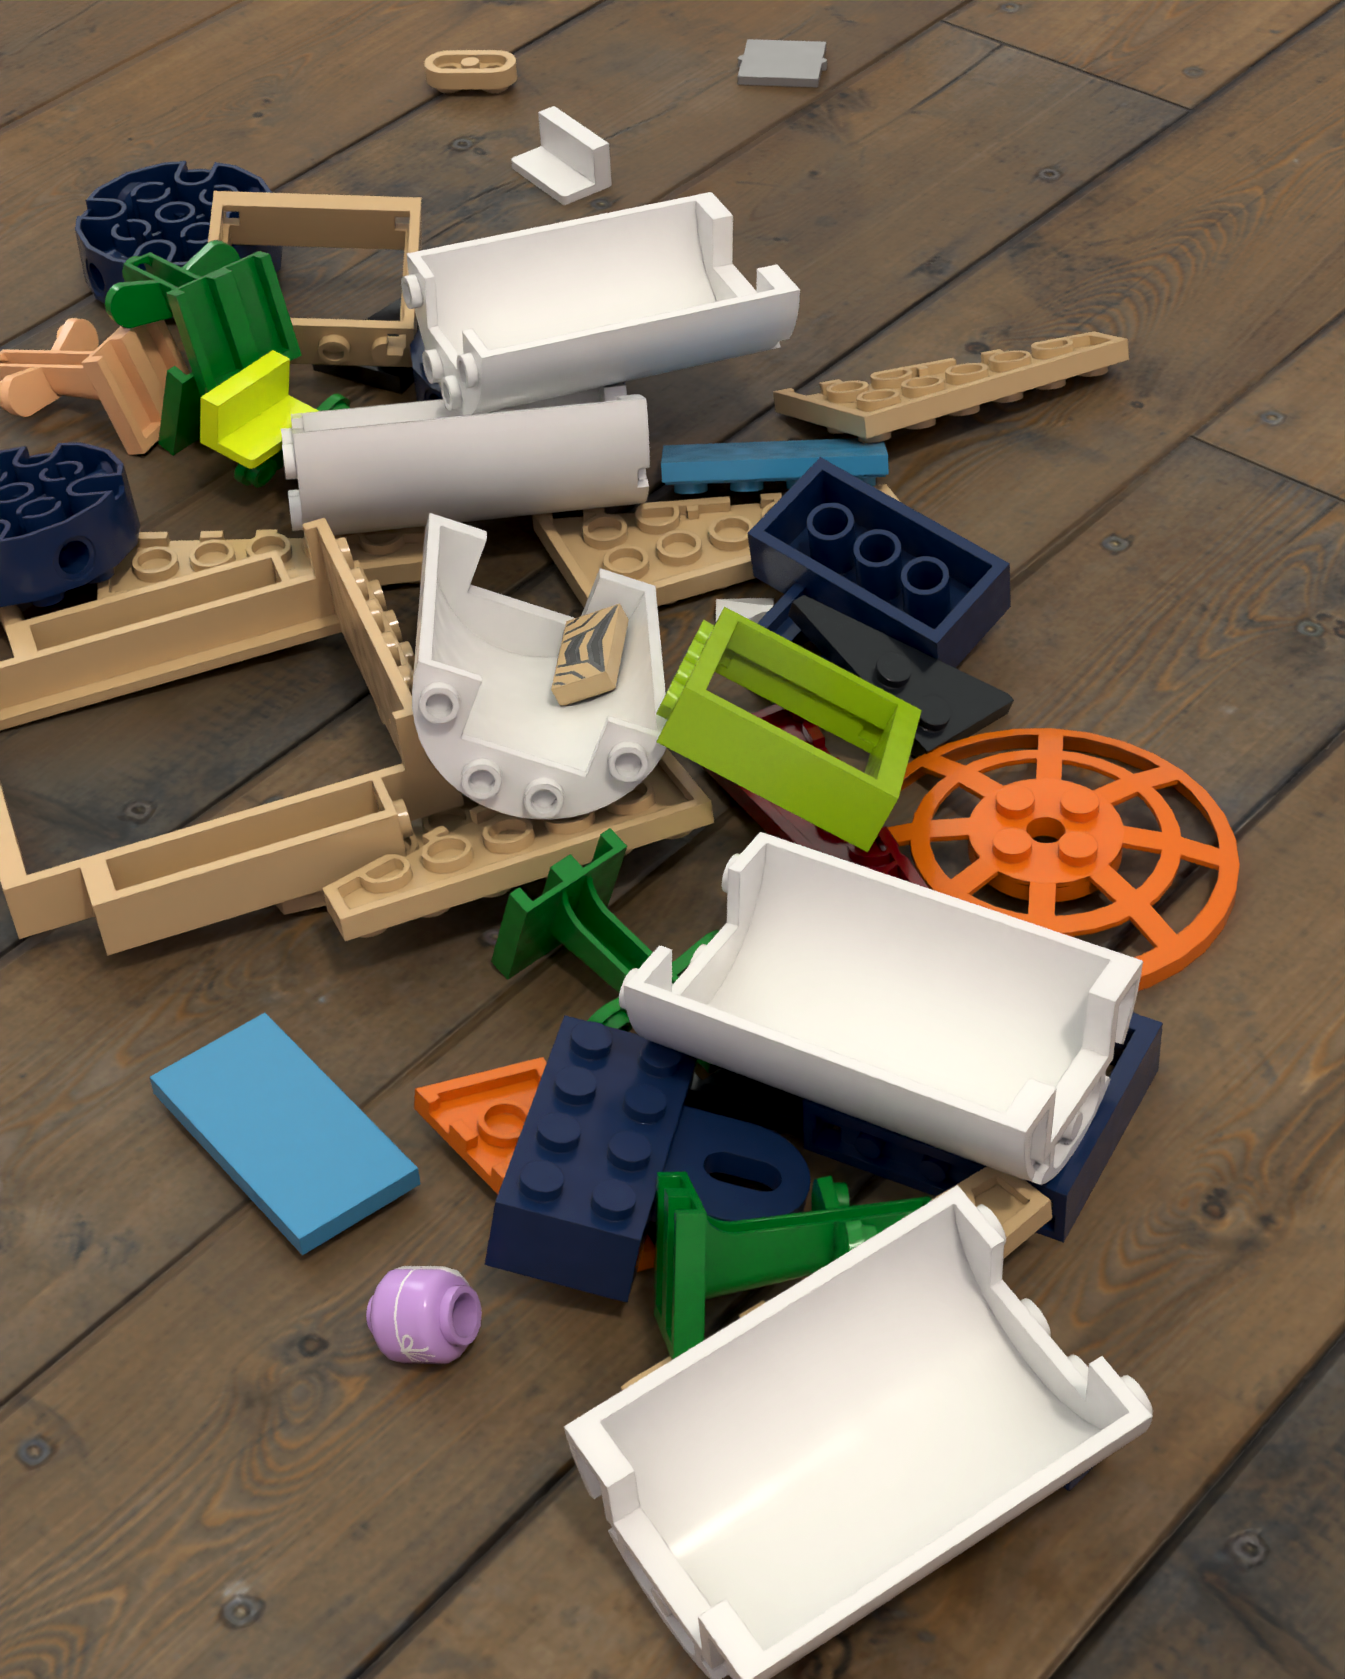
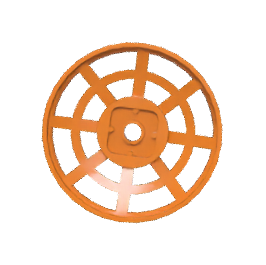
M1025 728L982 733L940 746L928 754H923L907 764L901 791L926 774L942 779L923 797L914 813L912 823L887 827L899 844V847L910 845L915 868L929 889L1071 937L1101 932L1130 920L1154 947L1142 955L1133 957L1143 961L1138 991L1150 988L1181 972L1205 953L1224 929L1235 905L1240 862L1236 838L1224 812L1210 794L1183 770L1158 755L1124 741L1089 732L1055 728ZM1017 748H1038V750L999 753L975 760L967 765L955 762L982 753ZM1063 750L1087 752L1115 759L1141 769L1143 772L1133 774L1125 768L1101 758ZM1037 763L1036 779L1021 780L1004 786L983 774L1005 766ZM1062 764L1092 770L1115 781L1091 790L1085 786L1061 780ZM1172 786L1195 805L1214 829L1218 837L1219 848L1181 837L1180 827L1172 809L1156 790ZM958 787L981 799L969 818L933 820L941 803ZM1138 796L1154 814L1161 832L1123 826L1120 815L1114 806ZM1050 836L1058 839V841L1040 843L1033 840V838ZM968 840V856L971 865L950 879L935 860L930 842ZM1123 848L1161 854L1152 874L1137 889L1132 887L1117 873L1122 861ZM1180 860L1218 870V880L1208 903L1187 927L1176 934L1152 906L1160 900L1172 885L1179 870ZM986 884H989L1009 896L1028 900V914L995 907L972 895ZM1097 890L1101 891L1112 902L1108 906L1089 912L1055 915V902L1074 900Z

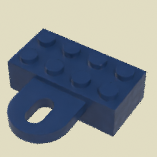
M821 457L747 533L753 576L784 594L757 624L799 646L810 640L791 620L788 613L792 602L805 595L956 668L1011 607L1010 563Z
M564 1015L495 1201L485 1265L628 1303L647 1235L649 1234L652 1222L656 1223L657 1172L686 1171L707 1215L721 1221H737L804 1212L811 1183L809 1168L801 1153L779 1134L753 1123L687 1107L698 1058L649 1041L635 1033L608 1027L598 1022L585 1021ZM721 1172L760 1182L770 1187L772 1191H756L712 1178L709 1173Z

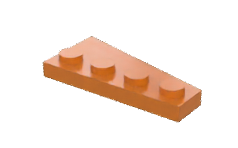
M544 1057L415 1088L414 1109L497 1194L501 1188L547 1062ZM647 1235L637 1272L654 1267L655 1245L649 1235Z

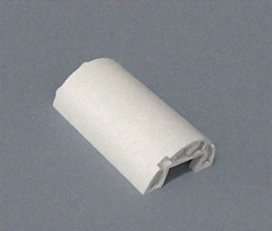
M712 192L407 253L409 275L403 276L401 279L404 301L409 309H415L418 326L426 350L422 354L426 377L431 384L439 383L446 408L449 411L456 410L462 416L481 414L780 348L779 341L790 339L793 333L800 302V289L777 264L757 268V290L732 264L733 215Z
M623 383L462 416L456 410L449 411L443 399L291 414L292 428L281 429L286 480L298 478L299 489L288 490L292 531L303 530L302 524L326 518L333 535L426 526L429 513L457 522H468L642 504L646 502L648 497L649 484L646 478V468H650L647 401L640 394L627 395L626 385Z
M429 513L423 546L412 685V711L419 740L435 768L452 786L471 800L497 812L528 819L553 820L587 814L601 809L631 792L655 768L667 748L656 742L667 719L656 714L666 695L656 587L599 568L581 616L620 603L629 619L616 688L591 698L560 706L551 688L566 621L575 618L471 585L487 540V531Z
M760 832L741 854H734L725 867L722 877V890L727 893V923L708 945L702 944L697 948L689 967L676 982L672 983V949L659 945L639 969L633 968L627 974L622 983L619 993V1005L627 1011L633 1029L644 1039L1011 1176L1042 1185L1053 1179L1067 1164L1086 1134L1111 1080L1105 1073L1113 1060L1115 1042L1124 1044L1130 1025L1143 961Z
M958 1185L564 1426L571 1453L589 1495L593 1499L602 1495L605 1516L612 1526L608 1532L617 1549L661 1619L709 1679H722L727 1675L733 1679H771L1121 1449L1149 1428L1153 1417V1410L1141 1386L1128 1375L1120 1378L1103 1356L1091 1362L1089 1368L1078 1356L1071 1354L1067 1357L1050 1337L1049 1325L1040 1309L1028 1298L1020 1301L1002 1280L1004 1245L1006 1244V1235L1003 1227L987 1206L980 1204L976 1207Z

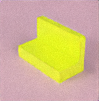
M272 350L201 397L200 443L249 469H254L282 450L281 429L292 428L291 414L316 412L319 410L289 395L290 359Z

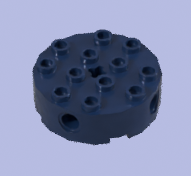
M186 161L163 162L126 172L96 188L86 199L87 210L76 218L75 233L85 281L96 299L105 304L106 294L109 289L118 282H125L122 274L123 264L130 257L143 256L151 252L177 266L183 267L208 243L214 191L273 192L261 177L236 165L217 162L214 163L211 170H188ZM226 211L227 218H239V212ZM231 244L239 254L240 259L262 251L270 254L276 274L281 269L282 246ZM143 263L137 266L138 268L146 271V267Z
M82 442L58 443L52 453L31 456L27 446L1 450L0 607L28 602L37 607L54 605L64 599L65 591L85 585L86 583L95 584L110 579L115 574L114 567L138 544L140 522L124 464L109 449Z

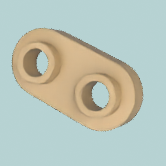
M446 50L428 56L424 62L427 84L436 88L441 93H455L460 90H483L488 93H500L507 90L517 80L516 58L513 54L502 50Z

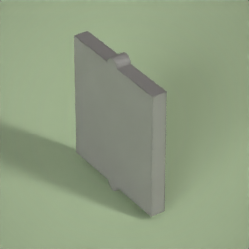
M747 39L744 54L738 57V67L740 68L738 85L818 87L822 71L827 70V59H825L827 42Z

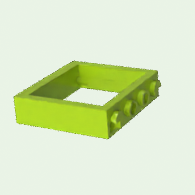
M724 607L715 625L703 620L656 712L657 715L667 719L656 742L868 852L899 798L922 710ZM714 672L870 753L865 772L848 765L707 691L706 689Z

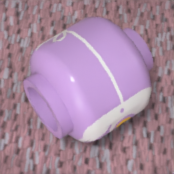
M402 1266L389 1271L377 1285L375 1293L368 1303L366 1312L368 1327L380 1351L389 1360L415 1364H446L458 1359L468 1345L476 1338L481 1325L482 1315L478 1295L470 1287L468 1281L458 1270L444 1266Z

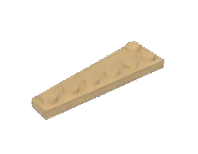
M426 526L334 535L335 539L346 538L353 561H359L368 581L378 579L380 585L421 582ZM278 529L257 530L255 537L252 539L225 540L223 531H201L200 540L170 541L168 532H139L138 544L114 567L115 574L110 579L97 583V600L276 549L286 570L296 568L299 576L313 573L305 536L303 538H287L285 535L278 534Z

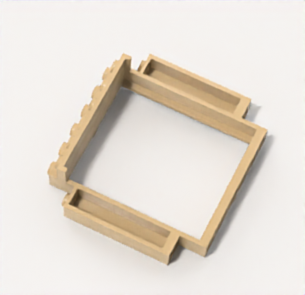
M326 518L302 524L313 573L299 576L296 568L286 570L276 549L6 625L5 630L14 658L0 661V731L342 632L374 699L383 725H386L402 759V763L29 875L0 781V881L19 939L95 917L107 956L322 891L323 887L386 854L407 856L403 838L413 836L411 821L464 805L462 793L452 786L435 768L418 737L412 711V685L415 660L409 641L402 642V635L396 615L392 609L387 611L384 594L378 579L368 581L359 561H353L346 538L335 539Z

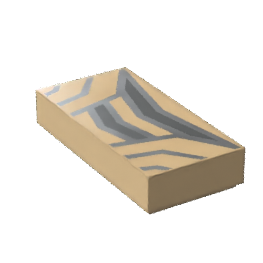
M620 603L566 621L551 688L560 706L591 698L616 688L629 621Z

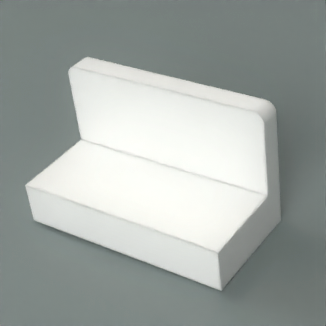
M555 106L538 112L541 146L511 159L512 169L563 205L570 204L611 187L609 143Z

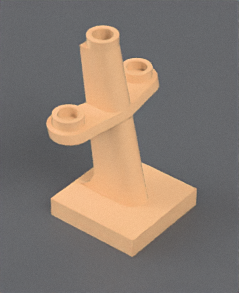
M70 318L58 329L57 339L51 350L2 349L0 351V406L4 410L15 416L29 417L62 396L99 400L104 406L128 455L145 454L159 439L167 370L176 366L184 374L188 375L190 373L164 320L134 328L120 326L98 347L99 340L95 327L88 320Z

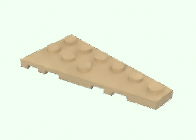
M1088 332L1035 342L1031 345L1032 354L1021 350L1002 351L997 349L981 352L982 363L956 365V359L949 358L874 372L870 375L871 384L865 381L843 382L840 379L820 382L821 393L806 396L795 393L792 388L773 391L775 412L825 426L827 431L832 434L848 433L858 436V441L862 443L882 442L890 439L891 431L901 428H928L936 424L937 417L947 414L952 416L971 415L980 411L981 404L990 401L997 403L1013 402L1022 399L1023 392L1030 389L1050 390L1066 385V379L1073 376L1094 377L1106 374L1108 366L1129 360L1128 339L1099 332Z
M887 484L873 486L900 502ZM782 493L760 494V503L730 505V497L726 496L647 502L640 504L636 508L635 513L605 514L603 507L584 509L583 517L553 519L552 513L532 515L533 529L583 607L586 605L599 568L654 585L656 587L658 607L673 604L678 600L709 591L725 589L733 584L756 578L753 576L747 533L780 500Z

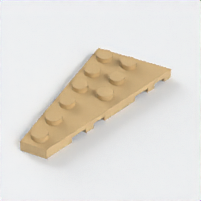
M666 748L655 768L638 786L619 800L601 809L575 817L547 820L515 817L497 812L480 804L469 810L471 822L450 833L446 827L440 825L422 835L424 844L422 848L407 856L386 854L322 889L327 910L344 941L358 937H374L383 933L389 927L420 917H436L447 912L451 907L482 897H498L509 892L513 887L544 877L547 878L550 867L569 854L581 866L591 863L600 834L609 828L627 845L625 855L635 848L663 839L682 838L694 829L714 823L712 804L707 795Z

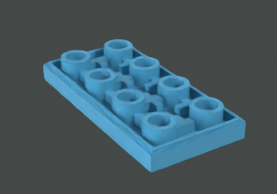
M858 438L663 445L661 459L662 483L674 485V492L680 494L708 491V483H730L731 491L752 492L763 490L764 481H786V488L790 489L821 457L867 484L875 486L876 477H886V475H889L888 452L884 441L862 443L858 441Z
M266 1013L259 1015L150 1076L154 1095L302 1256L421 1184L418 1167Z

